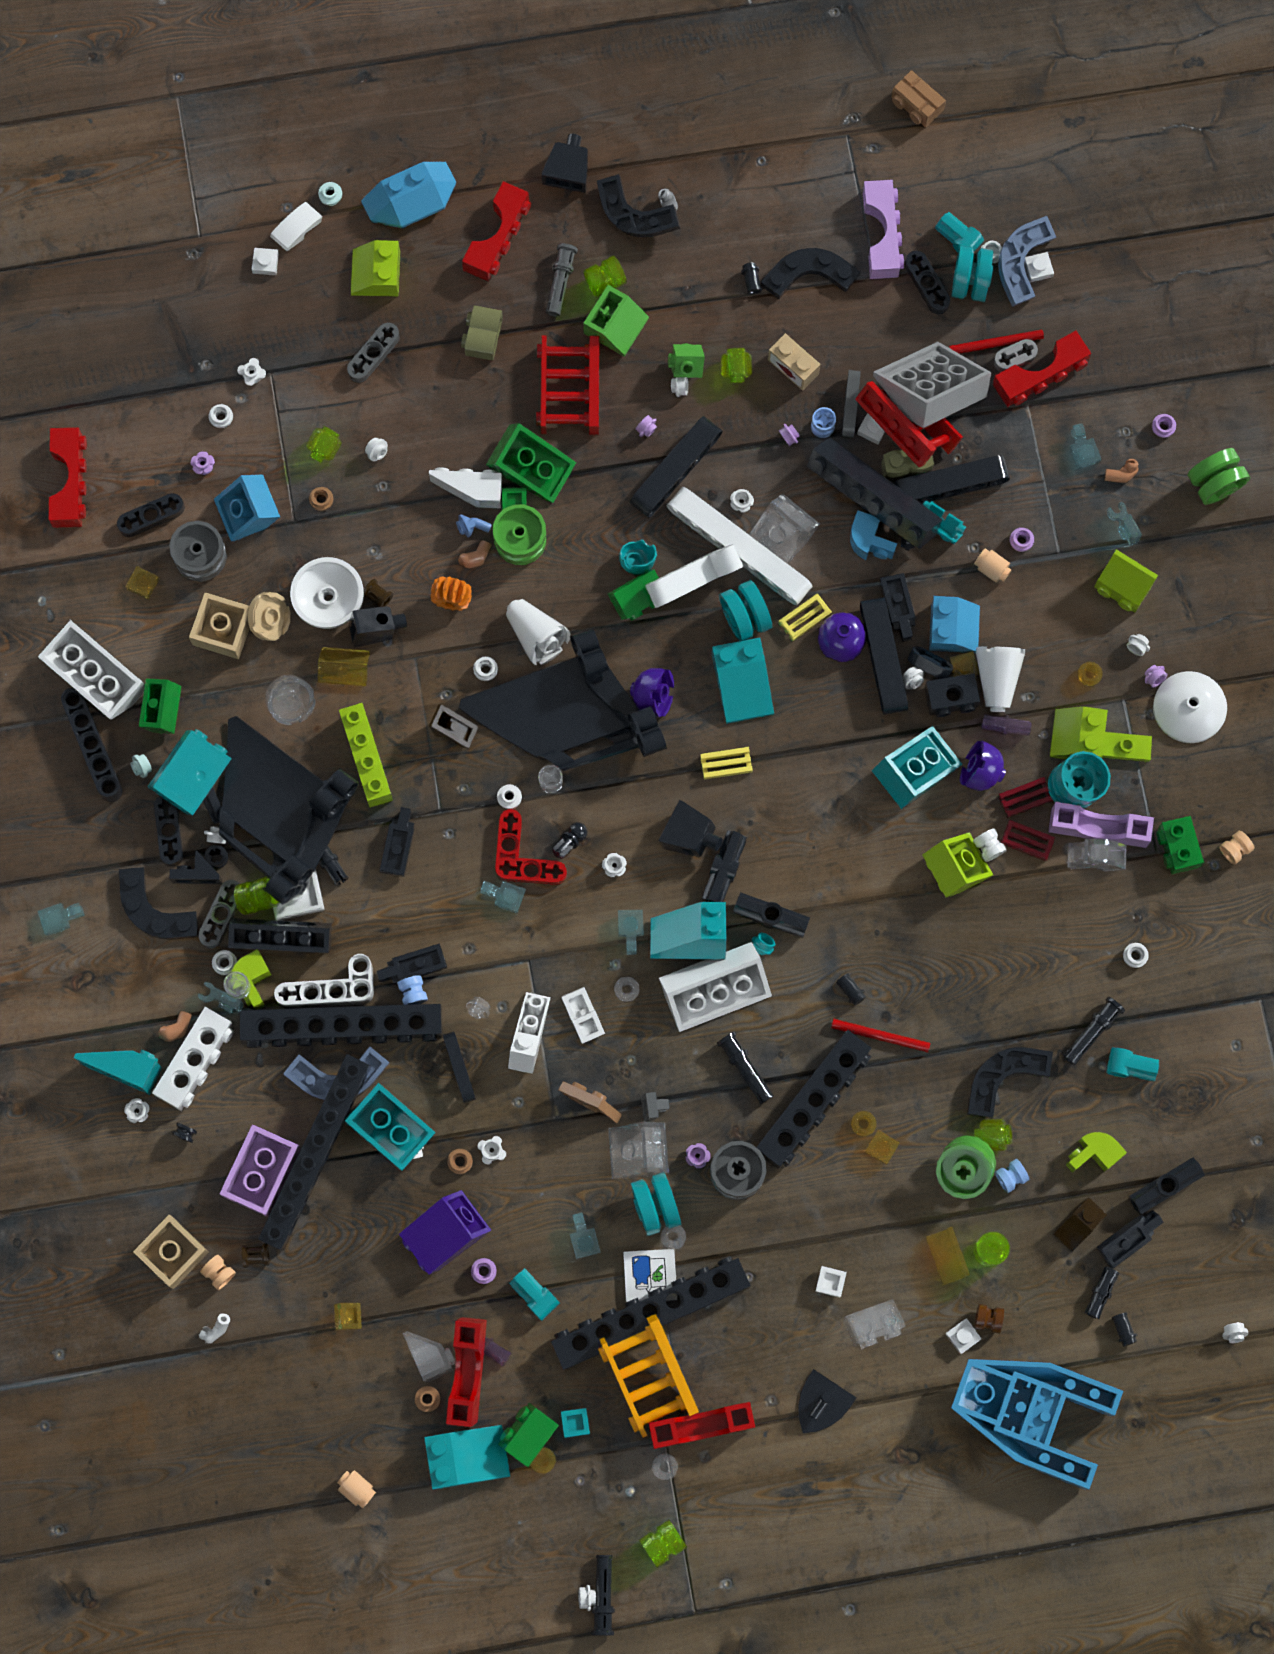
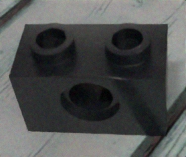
M975 673L926 681L924 689L930 716L946 717L951 715V712L970 713L975 711V708H978L980 698ZM953 692L958 695L959 700L950 701L946 694Z

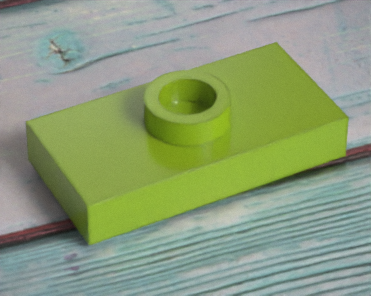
M1105 732L1102 758L1149 762L1151 760L1152 736Z

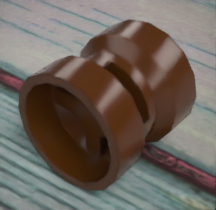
M978 1304L974 1329L984 1330L986 1328L990 1329L993 1333L1000 1334L1004 1320V1308L996 1307L990 1309L987 1305Z

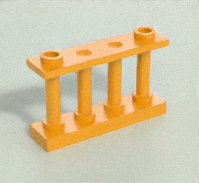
M656 1314L646 1318L649 1326L645 1327L646 1330L611 1346H608L605 1338H601L599 1340L602 1347L598 1348L603 1362L609 1361L632 1413V1417L628 1418L634 1432L639 1431L643 1438L647 1436L643 1426L679 1409L681 1411L686 1409L689 1416L699 1412ZM647 1340H651V1342L656 1340L659 1349L655 1350V1354L620 1370L618 1369L613 1358L614 1355ZM658 1363H661V1365L666 1363L669 1372L665 1374V1377L635 1391L628 1392L623 1379ZM668 1386H671V1388L676 1386L679 1393L675 1397L676 1400L641 1416L638 1415L633 1402Z

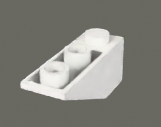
M447 468L429 470V477L432 483L479 508H501V473H497L495 470H484L483 472H473L471 469L449 471Z
M526 992L510 1050L508 1069L533 1074L550 997Z

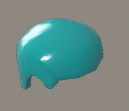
M642 539L623 545L618 557L625 571L630 574L641 575L652 569L657 558L655 545L649 546Z

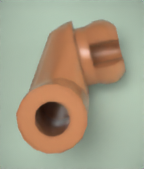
M1128 459L1120 470L1106 469L1104 481L1128 482L1137 474L1139 470L1138 462L1135 459Z
M481 540L476 551L462 553L459 556V564L465 568L481 566L485 562L492 545Z
M180 1011L175 1024L162 1026L159 1029V1037L167 1042L182 1038L186 1034L192 1015Z

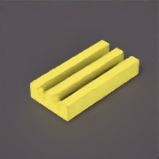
M817 593L780 619L778 623L784 628L785 633L790 636L793 642L832 615V611ZM818 602L819 605L791 625L787 624L791 619ZM822 609L824 610L822 614L814 618L812 621L804 625L796 632L792 631L799 625L807 621L809 618L817 614Z
M749 747L700 754L704 780L752 773ZM739 755H744V756H745V757H742V758H735V759H729V760H722V761H715V762H708V763H706V760H712V759H718V758H725V757H732V756H739ZM746 763V767L708 772V768Z

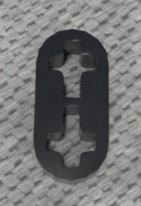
M914 646L907 658L911 664L938 679L949 678L954 669L953 665L945 659L919 646Z

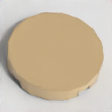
M263 592L257 595L252 600L248 609L250 630L261 640L275 641L288 630L291 612L289 606H286L284 602L286 601L284 597L278 593Z

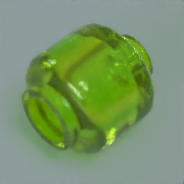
M745 348L726 349L727 353L721 356L722 376L729 378L730 383H744V378L752 375L751 354L746 352Z
M324 425L322 428H315L306 443L307 449L311 451L309 456L321 463L324 459L328 461L333 460L342 445V441L339 439L340 434Z
M1002 1118L985 1119L980 1122L979 1129L974 1130V1137H978L986 1142L993 1152L1005 1151L1008 1148V1144H1012L1011 1125L1007 1124Z

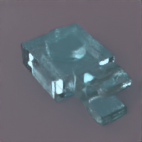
M1082 423L1072 426L1073 429L1070 431L1075 444L1070 446V450L1077 469L1100 463L1102 459L1094 438L1086 439Z
M1120 502L1118 508L1121 512L1118 514L1114 513L1112 508L1109 507L1107 515L1111 520L1119 522L1118 532L1124 541L1127 540L1129 546L1139 542L1142 533L1131 514L1128 515L1126 505Z
M484 881L480 893L496 898L494 906L518 914L526 889L502 881L499 888L492 883Z
M62 903L38 911L44 934L47 936L70 928L69 920L85 915L79 903L73 904L64 909Z
M618 910L619 937H626L627 955L637 954L636 936H644L643 910Z
M209 982L204 983V986L209 988L211 992L208 996L198 994V998L201 1001L211 1002L216 1000L220 1003L218 1005L220 1009L230 1014L233 1010L240 1013L244 1006L241 1000L220 989H216Z
M583 1213L574 1214L573 1219L577 1232L570 1234L576 1259L601 1253L595 1229L587 1230Z

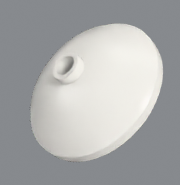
M323 557L308 562L296 573L291 584L290 597L295 612L303 621L317 628L331 629L349 622L352 611L361 608L364 589L359 574L350 564L337 558ZM326 595L333 596L331 601H326L324 598Z
M1186 671L1170 676L1161 684L1154 697L1153 711L1159 727L1169 737L1183 743H1199L1214 736L1222 727L1227 714V702L1222 689L1213 679L1202 673ZM1189 700H1195L1197 706H1191Z

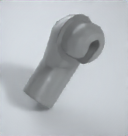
M666 188L660 190L658 197L662 207L674 204L677 211L678 204L674 194Z

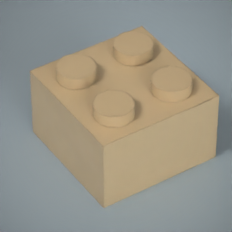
M204 593L189 636L192 645L239 659L250 629L248 623V609L250 606Z
M168 1215L133 1251L172 1289H175L209 1253L171 1215Z

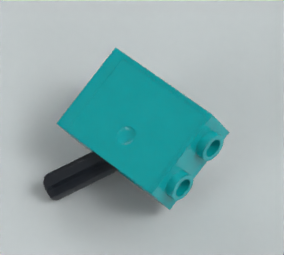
M197 729L194 731L186 730L147 787L186 815H193L203 801L214 824L219 823L221 804L212 786L232 758L226 755L228 751L219 744L215 743L213 746L206 741L208 737Z

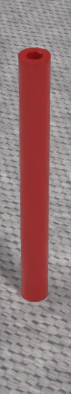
M1041 329L951 345L949 348L961 354L1011 345L1025 339L1032 341L1044 339V334Z
M833 1019L831 1026L832 1029L844 1032L849 1030L856 1035L924 1052H929L931 1044Z

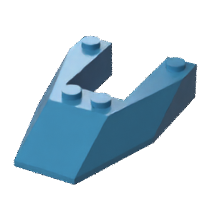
M968 1359L951 1409L1016 1462L1073 1486L1089 1490L1098 1465L1049 1446L1065 1399L1111 1417L1116 1414L1123 1391L1052 1363Z

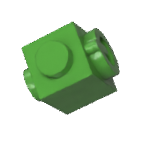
M687 343L673 344L672 353L668 354V368L672 369L674 377L702 378L705 359L702 346Z

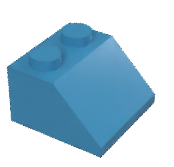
M241 475L214 498L231 541H236L264 530L280 518L263 475Z
M934 596L931 603L929 651L976 653V647H978L980 606L959 597Z

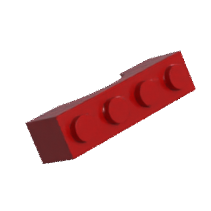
M504 181L502 182L493 200L494 211L502 221L500 229L493 237L487 240L471 242L462 260L463 271L488 282L492 275L495 276L501 264L499 262L500 258L508 253L511 245L509 241L512 235H517L521 226L519 221L522 215H527L531 207L529 192Z
M1077 330L1056 341L1053 348L1054 361L1046 369L1027 371L1015 364L995 375L993 386L1007 407L1013 404L1015 406L1020 405L1027 400V396L1034 392L1039 394L1048 387V384L1054 381L1056 383L1061 382L1071 371H1080L1088 365L1091 352Z
M79 427L50 428V453L55 460L64 463L69 471L68 480L64 488L57 494L49 497V522L53 528L82 527V519L86 518L85 504H82V496H86V483L82 481V473H86V459L83 458V450L87 448L86 436L82 435Z
M461 1317L455 1321L453 1347L455 1349L456 1364L453 1386L448 1398L446 1424L472 1427L478 1423L487 1320Z
M750 1402L697 1413L692 1416L687 1415L649 1423L654 1450L755 1428Z

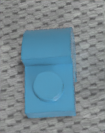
M858 510L850 533V543L854 552L864 560L867 559L869 552H872L875 557L880 559H892L897 543L875 536L880 520L873 515Z

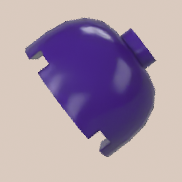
M840 612L832 614L824 620L819 629L818 643L820 650L829 659L838 660L837 662L852 661L861 654L865 647L867 635L865 627L858 617L851 613Z
M650 668L641 672L630 687V694L633 696V701L638 710L651 706L655 717L666 716L673 700V696L668 697L669 688H674L673 675L670 670L662 668Z
M977 741L966 756V759L969 760L967 769L962 766L960 784L973 790L983 791L990 789L997 782H1001L1006 770L1003 768L1004 760L1001 752L987 742Z

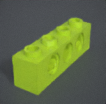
M363 703L340 709L339 712L369 807L393 801Z

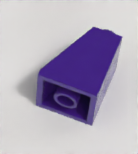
M460 1190L441 1198L399 1233V1235L403 1239L402 1243L405 1248L412 1251L417 1258L419 1267L430 1275L439 1271L488 1234L491 1229L463 1191Z

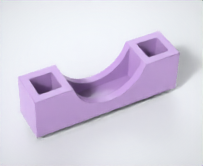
M893 180L864 181V213L878 219L885 231L884 238L878 244L870 247L869 250L870 279L899 277L900 269L904 268L903 254H899L898 248L902 246L901 232H897V225L900 224V212L895 210V203H898V190L893 188Z
M1055 802L1051 810L1048 832L1146 848L1151 842L1154 818L1134 814L1104 815L1087 811L1079 805Z

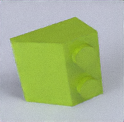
M374 240L353 249L351 295L399 296L400 247L398 241Z
M1116 549L1094 588L1098 589V593L1103 597L1112 598L1117 601L1122 609L1136 612L1158 575Z
M1084 706L1056 709L1049 757L1066 760L1074 753L1085 751L1094 753L1102 758L1108 710Z
M970 832L943 840L922 854L928 869L933 873L938 882L939 889L946 898L959 894L993 876L979 848L974 844V839Z

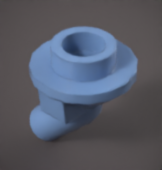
M462 514L458 516L459 521L456 522L460 534H465L467 537L472 535L474 527L487 533L491 528V524L478 518H469Z

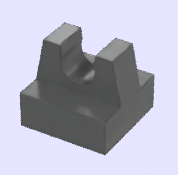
M656 1092L645 1093L641 1096L644 1122L654 1121L659 1117L658 1113L666 1112V1110L670 1109L669 1100H657Z

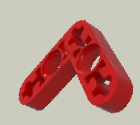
M514 809L503 811L499 819L495 865L498 878L510 882L550 885L563 883L567 877V870L562 862L519 858L522 829L521 815ZM510 815L514 816V820L518 822L513 823L512 833L502 834V831L508 832V824L504 820L509 819ZM506 839H512L515 841L516 846L512 851H505L501 846L502 842ZM505 863H509L510 868L518 869L517 864H521V876H517V871H509L508 875H504L500 867L503 868ZM535 865L538 868V874L534 877L526 876L524 873L526 866ZM542 865L546 866V871H553L554 867H559V871L563 872V874L558 875V879H554L552 874L545 873V878H541Z

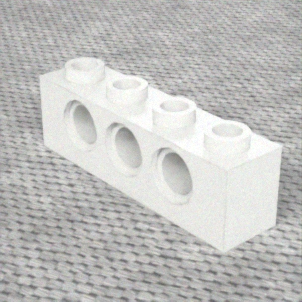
M205 1007L152 1094L180 1111L184 1107L188 1108L195 1095L192 1093L197 1085L201 1086L207 1078L208 1073H206L209 1065H214L221 1054L219 1049L223 1042L228 1043L234 1033L232 1022ZM213 1033L215 1035L214 1041L209 1045L203 1044L202 1039L204 1035ZM196 1054L201 1055V1063L197 1066H190V1058ZM181 1076H187L188 1084L183 1088H178L176 1086L177 1079Z

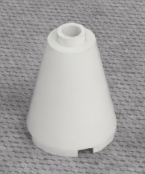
M523 599L514 600L508 605L506 616L527 656L534 665H536V662H539L541 665L546 664L563 651L561 645L564 641L568 644L571 635L565 626Z
M976 647V657L985 706L990 707V712H1005V708H1010L1025 656V649L1012 647L987 649V647Z

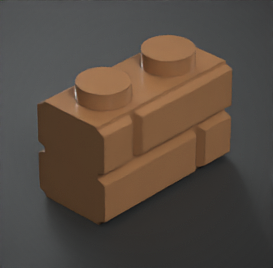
M910 71L893 88L891 96L897 108H904L914 123L918 125L921 123L924 127H927L943 112L946 100L913 71Z

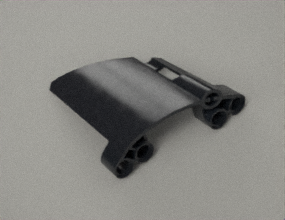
M593 628L570 636L576 657L460 699L458 709L490 731L536 758L549 761L556 768L563 771L636 748L640 749L643 757L667 749L664 736L658 726L652 707L649 706L638 710L633 700L609 668ZM602 737L614 743L613 746L575 760L563 753Z
M234 716L228 719L227 756L232 759L227 764L225 770L223 803L219 817V835L270 879L265 888L262 887V889L283 905L297 895H302L306 890L310 877L327 849L344 809L354 795L359 783L341 768L328 780L322 781L241 718ZM235 823L272 851L274 857L272 865L266 863L234 838Z

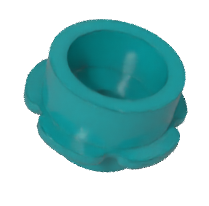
M761 932L752 938L753 946L758 954L770 955L774 951L775 941L770 935Z

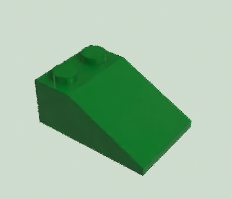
M520 423L510 424L507 427L486 466L497 471V473H501L502 477L514 484L526 488L529 492L550 503H554L577 462Z

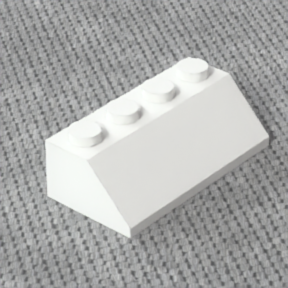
M71 620L38 656L110 720L132 707L144 693L145 684Z
M752 942L727 951L725 959H706L659 978L679 1032L772 996L761 958Z

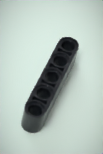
M702 416L636 491L630 500V504L648 518L653 516L718 441L723 430L708 418Z
M997 455L894 481L893 484L921 504H924L925 501H936L998 486L1008 482L1010 476L1004 456Z
M884 597L860 601V612L867 635L866 640L882 713L887 715L908 711L907 696L886 600Z
M68 688L62 693L61 702L95 786L105 801L116 802L122 796V786L84 696L75 688ZM71 698H80L75 706L68 705ZM81 719H88V724L85 727H77ZM92 740L98 742L94 749H86L88 742ZM105 762L107 764L103 771H95L98 763ZM114 784L116 786L112 793H104L107 785Z

